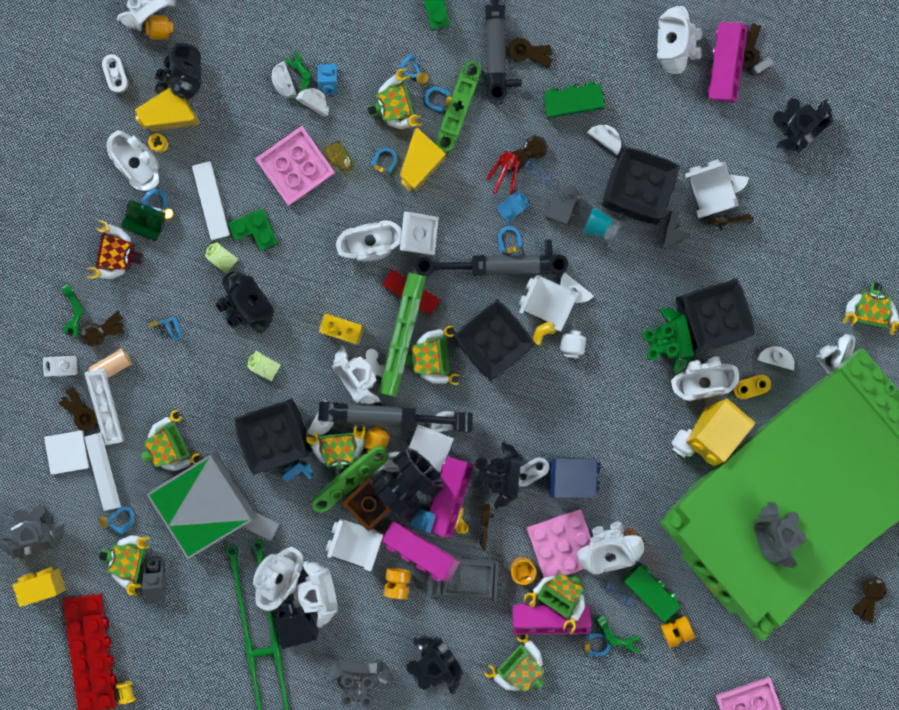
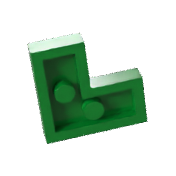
M263 208L228 222L235 241L253 234L260 251L278 244Z

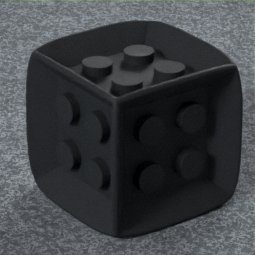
M623 147L612 169L601 206L641 222L654 225L659 224L673 193L680 165L646 151Z
M736 278L676 297L677 310L680 314H684L687 320L694 353L719 348L755 335L750 309L744 291Z
M498 298L464 325L456 335L452 336L475 366L488 378L489 382H492V379L502 374L526 354L533 345H536L522 324Z
M293 398L234 418L238 440L247 465L253 475L292 463L312 454L310 444L306 439L307 432Z

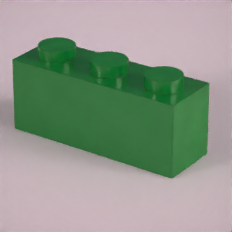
M589 82L584 84L585 87L577 88V85L565 87L566 90L558 91V88L546 90L547 93L543 94L546 119L603 110L605 105L601 84Z
M638 563L622 580L665 623L681 607L677 603L680 599L673 592L668 594L664 590L666 585L659 578L655 581L651 576L653 572L646 565L642 567Z

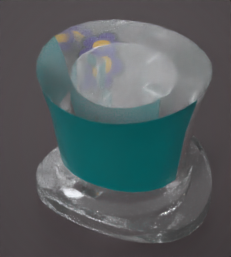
M596 202L582 230V234L602 238V240L606 241L605 246L611 247L626 219V214L623 212L618 214L612 213Z

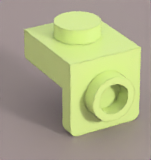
M217 241L207 248L205 257L226 274L238 260L237 257Z
M255 351L250 356L247 365L251 371L270 381L273 380L281 366L278 362L258 351Z

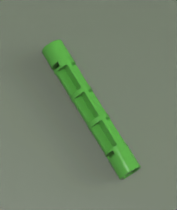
M413 273L407 274L379 393L397 397L426 281L424 276Z

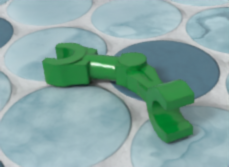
M295 51L293 54L297 59L294 62L290 61L288 57L285 59L287 64L294 70H297L302 76L300 93L304 89H308L311 74L303 66L299 53Z
M71 284L62 287V290L72 304L74 315L72 320L63 328V333L67 334L68 329L72 328L74 330L72 337L76 338L80 328L78 323L84 313V308L77 300Z
M603 615L594 619L596 625L605 634V638L610 646H621L631 652L639 651V648H634L632 643L640 641V638H616L607 626L608 622Z

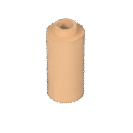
M121 348L90 366L89 370L105 368L108 379L132 365V361L124 348Z

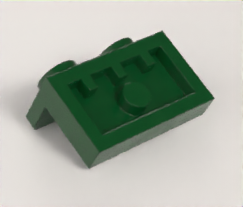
M130 199L127 203L125 218L120 227L156 241L163 231L166 213Z

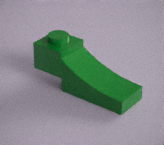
M424 0L431 32L449 28L450 22L444 0Z

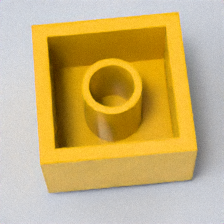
M52 567L37 572V575L33 572L18 578V582L13 584L19 607L57 596L65 591L59 568L53 570Z

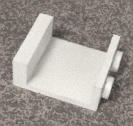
M719 159L708 162L707 167L701 168L700 165L690 168V172L685 174L686 178H690L699 206V210L696 211L698 218L739 206L726 162H719Z
M536 275L534 279L530 278L526 287L529 291L526 296H522L518 306H521L519 312L523 314L526 311L547 322H552L555 325L554 329L561 332L578 297V293L539 275Z
M344 519L335 522L331 532L334 533L333 540L328 541L325 550L328 551L327 557L331 558L333 556L363 566L365 570L371 571L384 533L374 529L368 532L362 525Z

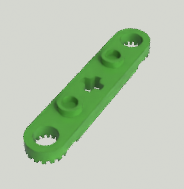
M471 60L463 65L438 133L436 145L444 153L450 152L455 146L481 75V67L476 61ZM468 66H475L477 73L470 76L466 73V69ZM462 102L464 109H460L459 112L455 111L453 105ZM444 137L451 140V145L447 148H443L440 145V140Z
M377 446L373 447V449L371 448V451L361 456L322 488V491L311 499L313 510L319 513L327 511L383 466L389 459L385 447ZM378 453L383 454L382 458L380 457V459L374 458V456ZM320 500L326 501V503L322 504L323 506L316 504Z

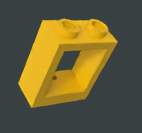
M324 314L319 332L359 344L364 326Z

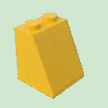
M168 88L135 109L137 113L135 118L140 126H143L144 129L148 128L152 132L201 124L186 99L175 96L171 92V88Z
M418 128L414 131L400 173L401 185L408 191L412 189L414 192L419 189L446 159V154Z
M726 398L704 409L686 443L691 446L693 451L705 458L707 463L716 466L727 460L754 426L755 422Z

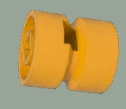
M519 557L512 562L510 572L516 583L527 585L535 579L536 568L529 558Z
M387 568L386 580L388 583L385 584L383 596L395 599H408L409 587L407 584L410 583L411 571Z
M686 616L675 619V623L668 622L660 626L670 649L679 646L681 641L686 643L695 639ZM677 628L680 636L675 637L673 629Z

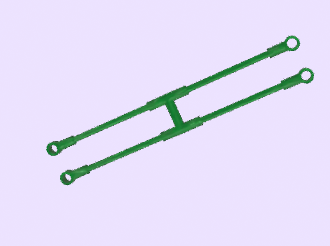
M261 540L255 541L252 545L253 550L256 552L258 566L264 560V542ZM260 543L262 548L256 549L255 544ZM229 545L226 549V554L230 558L231 570L234 573L245 636L246 656L249 672H251L257 710H262L256 677L255 657L271 654L274 655L275 665L278 669L284 709L289 710L282 670L281 650L272 610L267 611L272 647L253 650L238 574V548L236 545ZM229 548H234L235 554L229 553Z

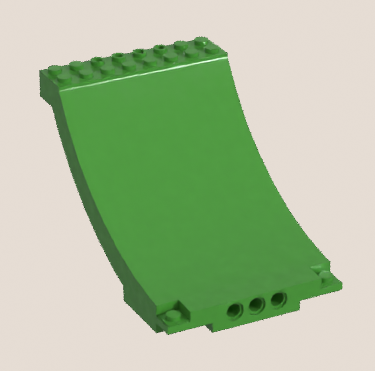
M863 348L848 355L835 370L796 398L740 444L724 463L716 465L707 475L699 478L666 512L667 515L659 522L683 550L680 554L681 557L730 614L736 613L760 642H763L775 628L780 627L807 598L844 564L899 521V390ZM773 501L777 504L780 520L785 519V515L789 512H796L799 515L800 520L797 523V527L805 533L806 539L801 543L800 547L790 551L797 562V566L794 568H785L769 563L761 552L754 532L753 521L758 519L761 508L767 505V502Z

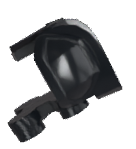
M177 43L172 49L170 56L167 55L164 60L163 66L166 67L165 70L159 68L156 72L155 79L159 81L155 86L154 92L160 94L167 90L168 85H170L171 92L182 99H190L196 95L201 86L200 51L193 45ZM183 63L188 64L191 69H185Z
M796 98L789 99L787 110L785 112L777 111L773 115V122L775 124L784 123L787 126L784 133L787 139L780 141L776 147L786 152L797 151L800 153L815 137L833 122L832 108L828 104L827 99L820 103L817 111L809 104L798 109L800 107L799 100Z
M231 272L223 277L222 285L227 293L226 299L222 297L215 306L220 312L227 311L229 317L226 319L228 325L234 328L239 324L249 323L254 331L259 333L265 331L273 321L274 308L267 301L268 299L257 283H255L253 277L240 272Z
M503 441L501 444L505 458L492 459L490 464H487V460L483 457H479L475 461V467L479 469V476L473 479V486L476 489H482L485 484H488L489 488H492L493 493H500L494 504L495 509L507 506L513 500H517L522 454H519V451L511 444H507L506 441Z
M423 635L418 638L415 637L413 643L416 647L423 650L421 651L422 658L418 662L410 661L407 664V671L419 677L418 686L423 690L428 689L430 683L436 686L445 680L450 694L453 695L460 686V680L462 679L463 669L439 636Z

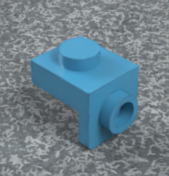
M318 64V90L323 94H338L337 64Z
M517 191L496 207V209L506 222L509 223L529 207L530 204L527 197L520 193V191Z
M301 461L296 466L292 463L283 470L286 474L282 476L288 482L302 471L310 479L313 477V469L307 462L304 464Z
M421 508L420 512L411 520L410 526L431 533L436 514Z

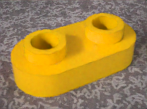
M756 375L739 380L733 389V394L739 399H748L765 394L771 388V380L766 375ZM760 381L765 382V386L763 388L759 387ZM742 386H745L747 389L745 393L740 391Z

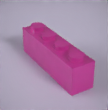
M720 22L719 28L716 30L717 43L713 50L714 64L710 70L712 77L711 85L708 86L709 99L714 102L737 103L748 27L743 23Z
M447 456L442 464L441 477L446 485L434 499L432 498L430 503V512L436 514L431 530L432 533L452 538L475 464Z
M392 521L381 540L387 544V549L394 553L398 551L402 554V559L408 562H415L417 564L416 568L423 572L429 571L432 573L431 577L439 582L442 580L449 582L461 562L396 521Z
M543 603L536 604L532 608L527 604H517L513 606L512 611L513 635L570 634L572 626L567 625L564 631L563 626L571 617L567 619ZM585 605L579 620L575 622L576 627L572 634H590V605Z

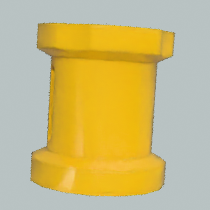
M152 134L148 139V145L154 151L161 153L167 150L169 144L167 139L161 134ZM160 140L162 142L161 146L154 144L155 141Z
M132 681L116 685L120 695L119 704L136 701V697L133 695Z

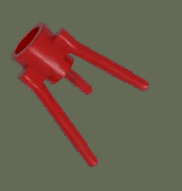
M505 151L504 155H500L499 160L486 178L490 180L502 163L503 170L493 194H497L507 169L512 170L513 167L510 194L514 193L518 167L520 165L518 161L519 156Z

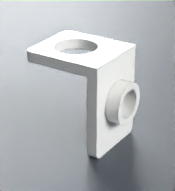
M827 345L816 356L827 374L831 373L834 368L827 366L825 360L828 356L836 354L837 346Z
M59 356L43 358L44 377L77 375V357ZM48 362L50 363V371H48Z

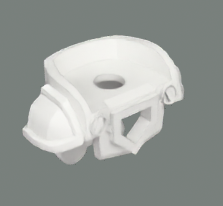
M128 0L126 5L130 11L119 14L116 19L127 28L141 31L142 24L150 15H154L167 6L174 8L176 0Z
M676 6L666 10L660 16L658 22L660 29H658L657 59L668 73L680 74L685 70L688 58L691 60L701 58V48L696 47V41L702 39L701 28H695V25L689 22V14L684 6ZM672 32L676 33L677 39L674 43H671Z
M118 130L111 134L107 140V152L117 169L129 180L132 187L142 191L154 189L159 184V164L154 153L134 135L131 137ZM133 157L140 160V165L137 168H131L129 165V160Z
M387 220L349 228L338 237L336 248L338 254L346 258H356V260L362 262L376 261L386 257L391 253L392 249L401 244L402 230L399 225ZM367 235L375 237L376 242L374 245L368 246L365 244L364 239Z
M343 345L340 346L341 349L335 354L334 364L331 367L340 377L355 403L367 405L379 403V397L368 391L374 386V382L377 381L375 376L382 377L385 365H379L376 361L378 358L377 351L369 349L366 352L365 360L360 356L348 361L347 349Z
M713 357L703 364L700 361L688 363L687 369L677 374L671 380L674 393L684 400L692 401L697 398L703 399L718 396L719 394H727L732 391L738 384L739 372L736 366L721 364L719 357ZM706 377L710 380L708 388H702L699 385L701 378Z
M621 522L611 524V530L607 531L602 526H598L592 530L594 537L591 538L590 545L582 547L577 552V557L583 568L592 574H601L604 571L609 572L627 566L630 567L635 565L644 552L642 538L637 535L624 536L623 532L625 530ZM607 553H613V555L605 557Z
M289 547L278 554H270L258 566L253 578V585L256 589V605L261 609L271 611L278 608L287 596L296 589L304 563L303 556L297 549ZM281 573L282 581L275 584L277 576Z
M304 561L303 567L309 576L306 577L305 582L300 584L297 582L296 589L291 593L295 599L293 602L295 608L302 607L305 613L317 611V627L321 628L329 623L334 614L338 612L332 576L329 568H324V566L317 562Z

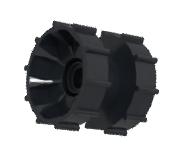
M406 446L394 459L399 467V471L402 473L397 477L393 472L382 469L370 483L373 485L375 494L379 496L387 508L391 509L399 518L407 519L410 522L422 508L415 494L421 491L423 495L434 499L444 489L443 487L446 484L443 482L441 474L429 460L418 453L417 450Z

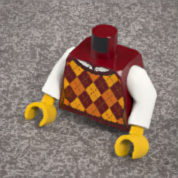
M97 220L103 223V227L101 229L95 228V230L102 232L96 266L87 268V270L91 269L93 271V276H86L88 279L96 277L113 279L123 275L125 270H130L131 263L142 264L144 254L134 252L135 244L131 243V237L119 227L107 224L103 220Z

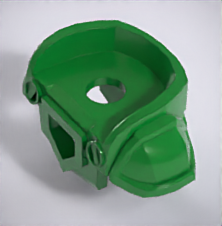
M661 307L660 312L666 319V324L656 328L655 333L651 329H646L642 333L643 340L649 342L650 345L646 356L649 360L653 361L658 359L659 353L661 357L668 356L669 359L674 358L673 372L677 374L687 367L690 359L694 358L687 320L684 314H680L674 309Z

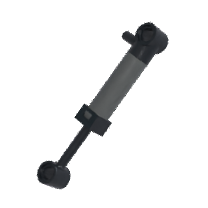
M491 0V5L485 6L487 96L493 104H501L506 99L507 87H521L522 80H506L505 5H499V0ZM500 89L502 96L496 98L492 95V91Z
M545 240V255L472 256V262H434L430 258L423 256L416 260L414 267L416 272L424 277L429 276L434 270H472V276L559 275L567 270L569 263L565 256L560 254L553 255L552 240ZM557 259L561 260L564 264L561 270H557L553 266V262ZM423 261L430 264V268L426 272L419 269V264Z
M319 401L318 421L415 428V422L448 424L453 425V431L472 432L473 413L454 411V417L417 415L416 408Z

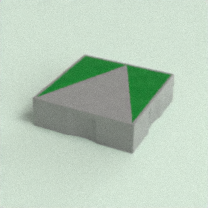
M216 451L146 494L187 559L218 542L256 517L242 492L233 483L229 471Z

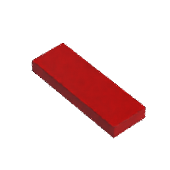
M392 269L382 285L402 297L406 277ZM423 289L419 309L431 316L441 299Z

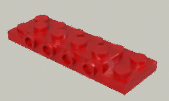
M98 593L64 598L63 606L77 709L105 710L116 708L115 685H117L116 674H113L112 666H114V656L110 654L112 640L107 632L109 619L105 617L103 595Z

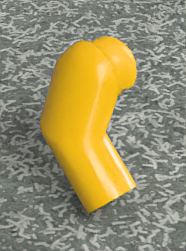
M546 322L537 326L532 338L533 342L540 345L543 336L556 332V329H554L555 325L552 322Z
M462 507L455 530L459 534H466L469 527L462 519L464 511Z

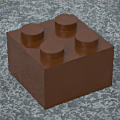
M371 475L342 502V505L368 532L391 510L375 494L373 485L370 483L373 480Z

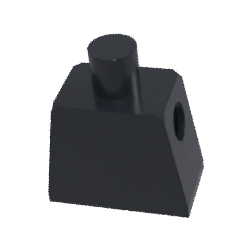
M293 600L282 603L284 611L279 613L277 619L281 648L284 649L317 640L319 631L309 612L305 613L302 607L295 608Z

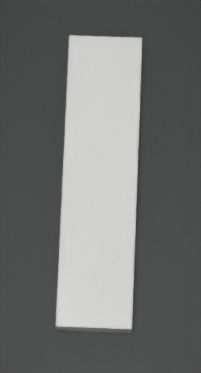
M211 161L193 165L192 169L211 240L230 236Z
M105 368L85 372L104 445L123 442L124 437Z
M102 433L84 437L103 510L121 507Z

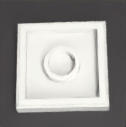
M404 212L400 250L435 255L439 217Z
M418 424L409 448L417 450L418 453L430 461L438 472H441L442 464L446 460L454 438Z
M83 430L44 437L51 475L90 468Z

